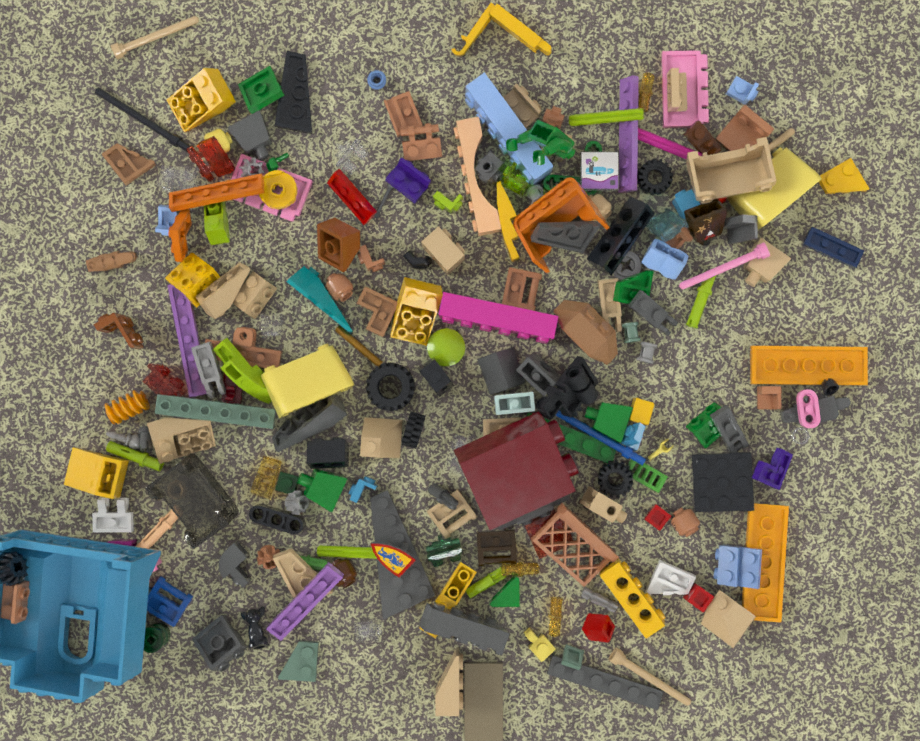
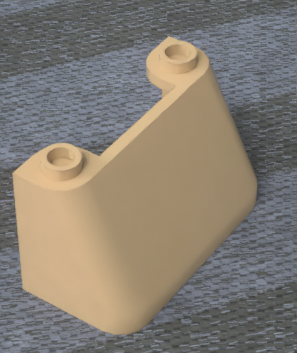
M767 137L756 139L757 144L751 147L750 144H746L743 149L707 155L706 152L699 156L698 151L688 152L686 165L696 201L706 204L712 202L713 199L754 191L767 192L772 190V187L776 184V176Z

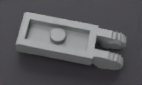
M212 342L191 347L207 396L210 399L215 397L213 386L210 383L214 381L221 395L225 394L226 389L222 381L223 378L215 352L213 351Z

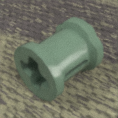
M638 322L621 324L622 328H624V343L641 341L638 337Z

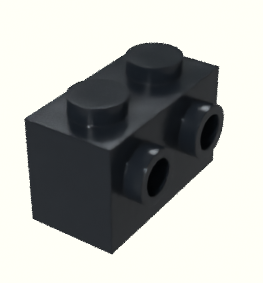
M334 437L332 440L315 438L313 441H307L306 463L310 469L349 467V444L346 439L341 437Z

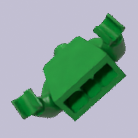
M537 120L531 129L519 134L518 138H510L506 141V149L510 152L518 150L517 143L525 144L534 141L541 146L543 150H535L533 152V163L537 162V165L545 164V156L549 157L553 154L562 159H570L575 154V149L573 148L575 142L557 127Z

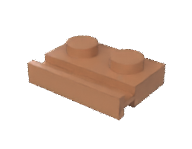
M410 91L392 97V99L384 100L397 137L401 136L400 129L408 128V126L412 125L414 127L423 126Z

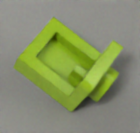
M438 190L433 195L434 205L442 211L445 209L450 214L453 211L457 212L463 205V196L461 194L453 202Z

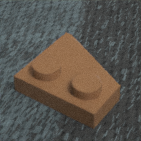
M118 143L102 153L103 158L125 186L156 165L153 160H148L140 156L139 153L130 151Z

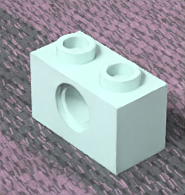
M533 392L494 396L496 415L535 411Z

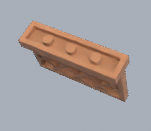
M561 503L557 507L558 511L531 540L585 587L610 561L614 563L619 557L608 544ZM559 518L564 521V529H554V523ZM576 532L577 539L575 541H567V533ZM563 533V541L553 542L554 534ZM543 534H550V542L541 543L538 539ZM580 544H589V552L580 553ZM567 545H576V553L566 554ZM563 546V554L555 555L553 547ZM593 556H602L604 558L599 564H593ZM580 557H589V565H579ZM566 558H576V566H567ZM589 569L588 575L581 579L579 577V570Z

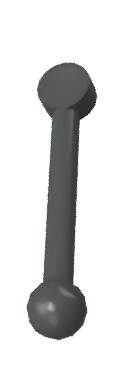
M389 183L387 185L388 189L378 209L376 210L377 213L374 215L375 218H379L381 216L380 211L391 189L394 188Z

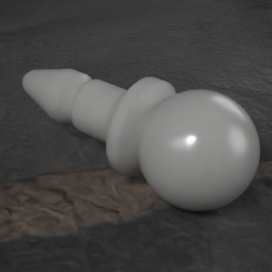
M106 432V435L111 439L125 442L124 446L129 445L132 449L140 448V435L138 434L131 435L128 433L126 436L117 432Z

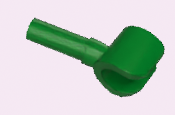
M285 153L280 157L270 158L266 163L268 171L271 172L279 169L278 163L288 158L289 154Z

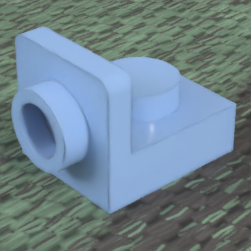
M736 76L726 95L746 105L749 100L753 101L759 91L756 89L759 84L755 82L752 85Z

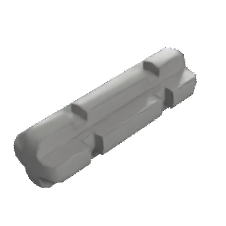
M587 587L583 589L581 593L582 598L590 599L591 602L603 608L606 607L611 612L617 610V602L609 600L595 591L592 592Z

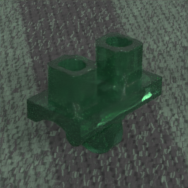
M442 534L438 535L439 541L425 546L428 562L431 561L434 567L441 566L443 564L442 558L450 557L452 562L461 560L462 549L459 538L452 540L451 538L443 539Z

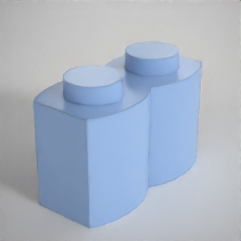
M654 239L644 254L642 263L648 269L659 271L664 277L676 280L685 267L689 256L679 249L672 248L662 240Z

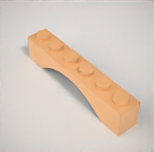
M479 117L456 121L457 127L453 129L455 139L460 141V146H457L459 158L463 157L464 164L461 165L462 175L467 176L468 183H464L466 195L470 194L471 201L468 202L470 213H474L475 220H472L473 230L478 232V236L501 232L498 210L483 196L475 177V156L483 136Z

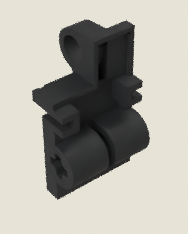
M577 356L555 383L557 388L548 385L545 389L548 396L542 397L536 403V409L542 416L552 420L560 410L564 416L570 418L572 416L577 417L578 413L576 411H582L580 407L582 404H590L597 399L598 392L595 387L599 382L583 357Z

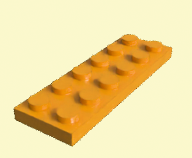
M750 346V384L821 385L824 379L832 378L838 385H868V347Z
M754 503V511H748L746 547L762 549L760 588L743 587L742 607L756 616L755 621H782L789 506Z

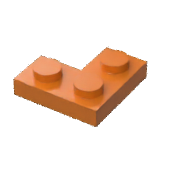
M190 209L181 210L176 215L173 225L169 227L168 235L172 240L171 252L174 253V259L177 262H183L188 253L186 235L192 225Z

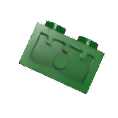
M715 402L707 406L702 413L686 425V428L693 433L705 449L721 436L710 417L712 413L721 408Z

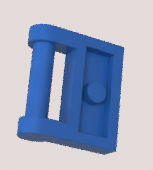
M161 576L148 595L147 611L175 627L194 596L180 591L166 582V579ZM160 588L183 601L182 604L178 605L160 594Z

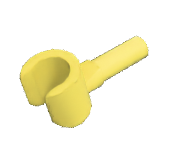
M665 439L660 444V448L648 456L650 461L659 454L667 453L673 448L674 445L670 448L665 447V443L669 439Z

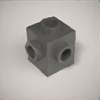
M489 151L485 157L478 161L475 169L480 173L478 177L483 182L487 183L489 181L494 185L503 178L505 171L509 167Z

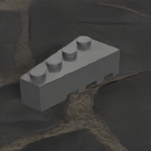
M434 602V605L426 604L419 624L425 632L447 639L453 636L454 640L466 645L470 641L478 649L486 651L488 647L495 654L503 655L510 633L496 623V619L488 616L485 619L480 618V615L474 612L462 613L463 611L456 607L447 609L445 605Z

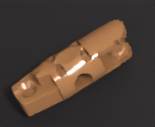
M114 251L108 254H100L97 257L86 260L88 272L122 268L124 264L137 260V253L133 251L123 253Z

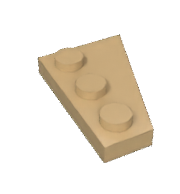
M292 548L273 556V560L293 598L317 575ZM333 588L326 595L332 594Z

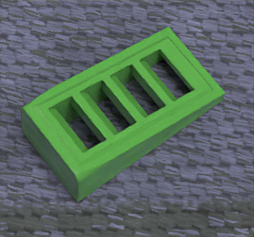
M632 459L628 463V465L630 466V470L633 469L635 464L637 463ZM645 463L643 466L639 464L633 475L634 480L657 493L660 492L668 478L665 474ZM642 468H646L641 478H639L638 475ZM651 471V472H652V475H651L649 481L646 482L645 479L647 478L649 472ZM658 475L660 478L658 479L656 485L653 486L652 483Z

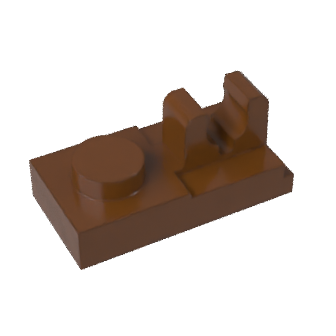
M699 120L695 121L683 134L695 149L702 154L706 152L707 155L718 154L722 149V146Z

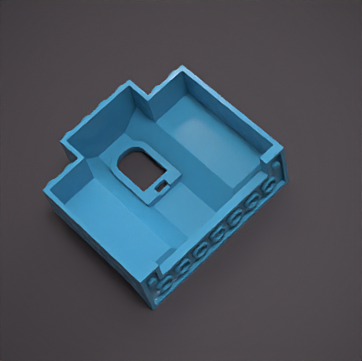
M18 530L0 535V556L4 553L16 551L17 554H23V559H27L26 566L30 567L26 570L28 576L24 578L25 581H29L30 589L26 620L17 624H11V620L0 618V663L4 666H11V689H16L20 693L32 692L36 693L37 696L48 695L54 696V699L58 700L70 699L74 703H82L103 690L104 681L111 682V685L120 686L142 672L149 578L161 555L160 550L28 530ZM0 584V617H1L3 584ZM75 610L84 611L83 615L76 614ZM70 618L90 621L88 652L83 658L75 656L68 648Z

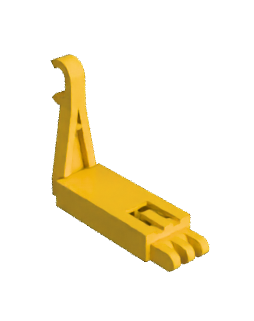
M493 3L489 4L468 36L461 35L462 41L466 42L461 51H456L455 48L451 49L454 55L458 57L464 56L492 19L534 53L538 49L547 56L552 53L551 45L499 4L494 5Z

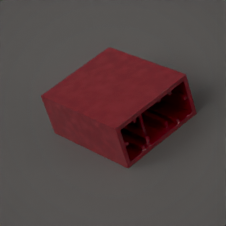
M538 411L453 450L489 530L575 492L570 477L579 474L569 452L562 456L560 455L556 444L565 441V438L556 419L546 422Z

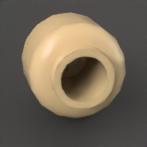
M601 194L589 195L604 219L607 220L612 213L611 203Z

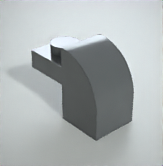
M238 541L234 542L221 555L219 571L223 578L231 574L232 581L237 586L241 585L243 588L252 579L239 565L250 554Z

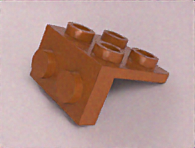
M118 313L105 314L98 318L97 323L93 324L97 331L111 333L119 328L130 348L140 350L144 348L142 345L144 342L143 338L138 332L135 333L132 328L134 323L129 316L126 317V315Z

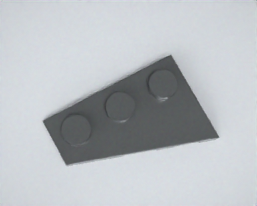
M598 221L538 223L530 236L531 242L583 253L600 228V223Z

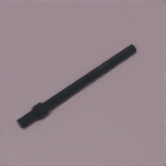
M98 87L95 90L96 95L166 138L171 145L180 147L189 154L192 153L194 147L184 142L182 137L165 130Z

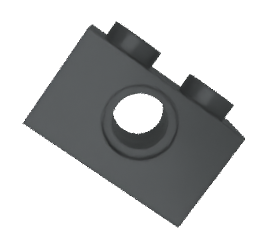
M535 352L529 355L516 369L543 396L547 394L545 389L548 385L554 387L561 377Z

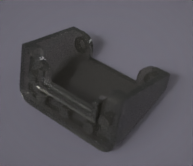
M190 453L145 487L151 499L157 501L164 499L187 529L184 532V540L193 549L227 526L239 513L234 501L200 458L193 453Z

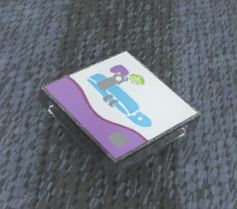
M580 152V185L584 191L619 190V152Z

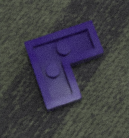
M776 447L770 464L758 461L752 479L780 490L793 454Z

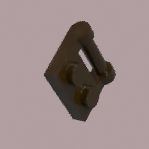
M515 530L476 532L478 567L484 566V564H517ZM510 550V555L484 557L483 554L486 551Z

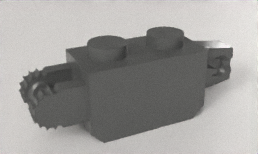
M825 393L817 395L821 418L820 423L837 419L839 415L838 410L851 406V401L847 397L835 398L834 395L827 396ZM808 397L803 398L805 403L808 402ZM792 404V407L780 412L782 423L796 422V424L802 426L798 419L797 404ZM807 415L806 421L810 422L811 417Z

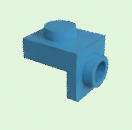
M640 422L627 426L620 443L634 449L633 451H637L646 426Z
M367 476L364 479L359 478L357 484H353L349 491V495H351L350 500L357 503L365 486L376 490L378 485L374 484L375 480Z

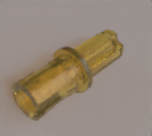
M652 73L643 74L641 89L638 91L640 94L638 108H642L644 112H649L650 98L653 95L654 74Z
M518 562L517 564L503 563L501 565L503 576L518 575L522 577L523 575H537L540 570V566L537 563Z
M551 597L550 614H548V617H550L549 635L553 637L560 636L561 619L563 618V615H561L563 598Z

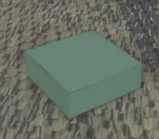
M566 644L561 664L580 670L584 650Z

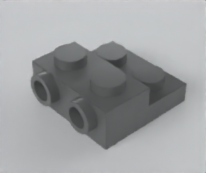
M220 615L192 638L210 670L217 672L226 670L230 666L229 662L232 659L242 657L245 654L244 650L248 647L239 632L233 629L225 615Z

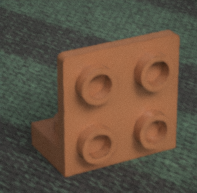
M744 105L716 137V141L728 151L743 149L746 144H750V147L756 145V139L768 137L774 128Z

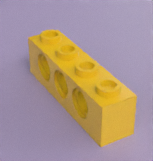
M618 558L614 563H610L600 571V577L647 639L665 627L664 619L666 617L660 608L656 609L652 604L654 600L650 594L643 592L641 589L643 586L639 579L632 577L628 564L625 561L621 562ZM619 578H626L628 582L625 585H620L617 580ZM635 593L639 596V598L637 600H631L629 599V595ZM643 609L651 612L648 616L640 614Z

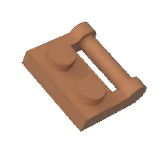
M509 267L502 304L535 311L536 306L534 304L542 274ZM526 278H531L527 304L521 303Z

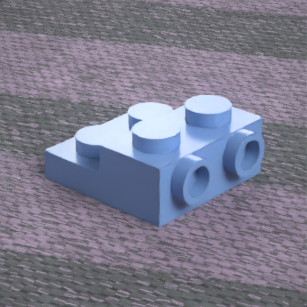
M725 544L720 545L719 549H716L715 559L719 561L718 568L714 570V579H717V584L732 587L760 588L762 549Z

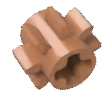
M553 106L551 110L546 109L542 122L560 129L565 115L561 114V108Z
M272 545L263 546L257 552L258 565L263 564V568L273 569L276 567L273 556L280 553V549L275 550V546Z

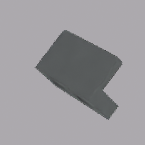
M742 214L725 219L723 229H727L728 244L758 239L757 216Z

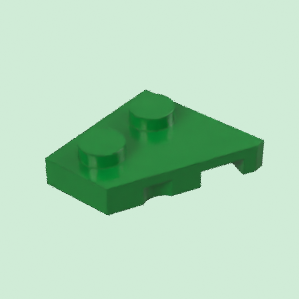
M645 270L617 281L613 301L630 304L639 290L650 296L654 271Z

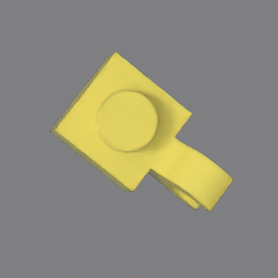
M530 627L524 631L527 639L532 642L528 646L529 649L541 662L556 650L543 633L538 637Z

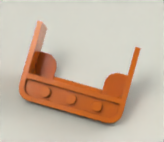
M571 177L564 179L518 214L513 221V226L532 262L547 274L550 270L543 257L551 251L552 246L531 242L530 237L538 223L571 222L577 216H580L583 221H593L596 219L606 230L610 228L595 203L581 185Z

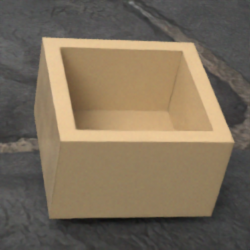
M438 226L421 241L422 248L440 268L449 275L465 260V250L458 242L454 244L451 241L452 236L445 228L441 230Z

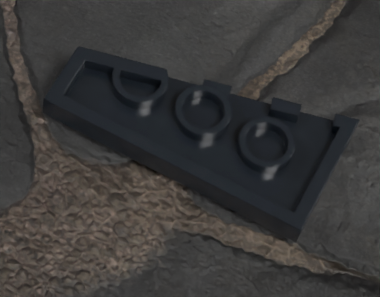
M287 51L281 82L284 96L279 98L274 127L312 134L306 55Z

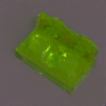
M513 162L512 166L508 165L503 172V186L523 197L527 190L528 182H526L527 179L522 175H514L517 163Z

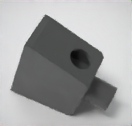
M260 110L227 127L249 156L256 153L260 161L270 156L266 147L272 144V140Z

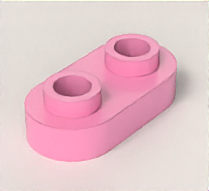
M809 389L801 390L796 396L799 423L804 428H815L821 420L817 394ZM804 396L808 397L807 403L803 401ZM807 415L811 417L810 422L806 421Z

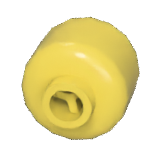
M216 129L205 134L202 143L208 155L218 157L230 151V144L233 141L228 132L225 133L221 129Z

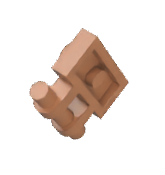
M427 123L425 126L414 127L412 125L408 126V128L400 129L401 137L409 136L408 141H402L405 160L413 161L442 157L440 136L432 137L433 132H439L438 124L431 125ZM426 133V138L415 139V135Z

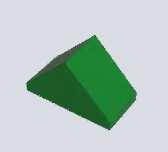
M517 574L489 601L490 606L520 607V587Z

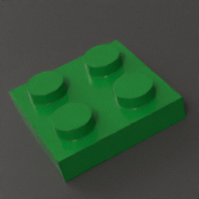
M271 66L266 67L238 84L251 114L284 96V92Z

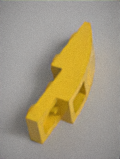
M460 562L434 602L445 605L447 609L457 606L477 572ZM426 632L427 634L431 635V636L434 637L435 639H436V637L438 636V635H435V634H431V633Z

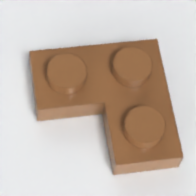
M364 287L357 305L373 312L366 330L383 338L395 314L397 301L368 287Z

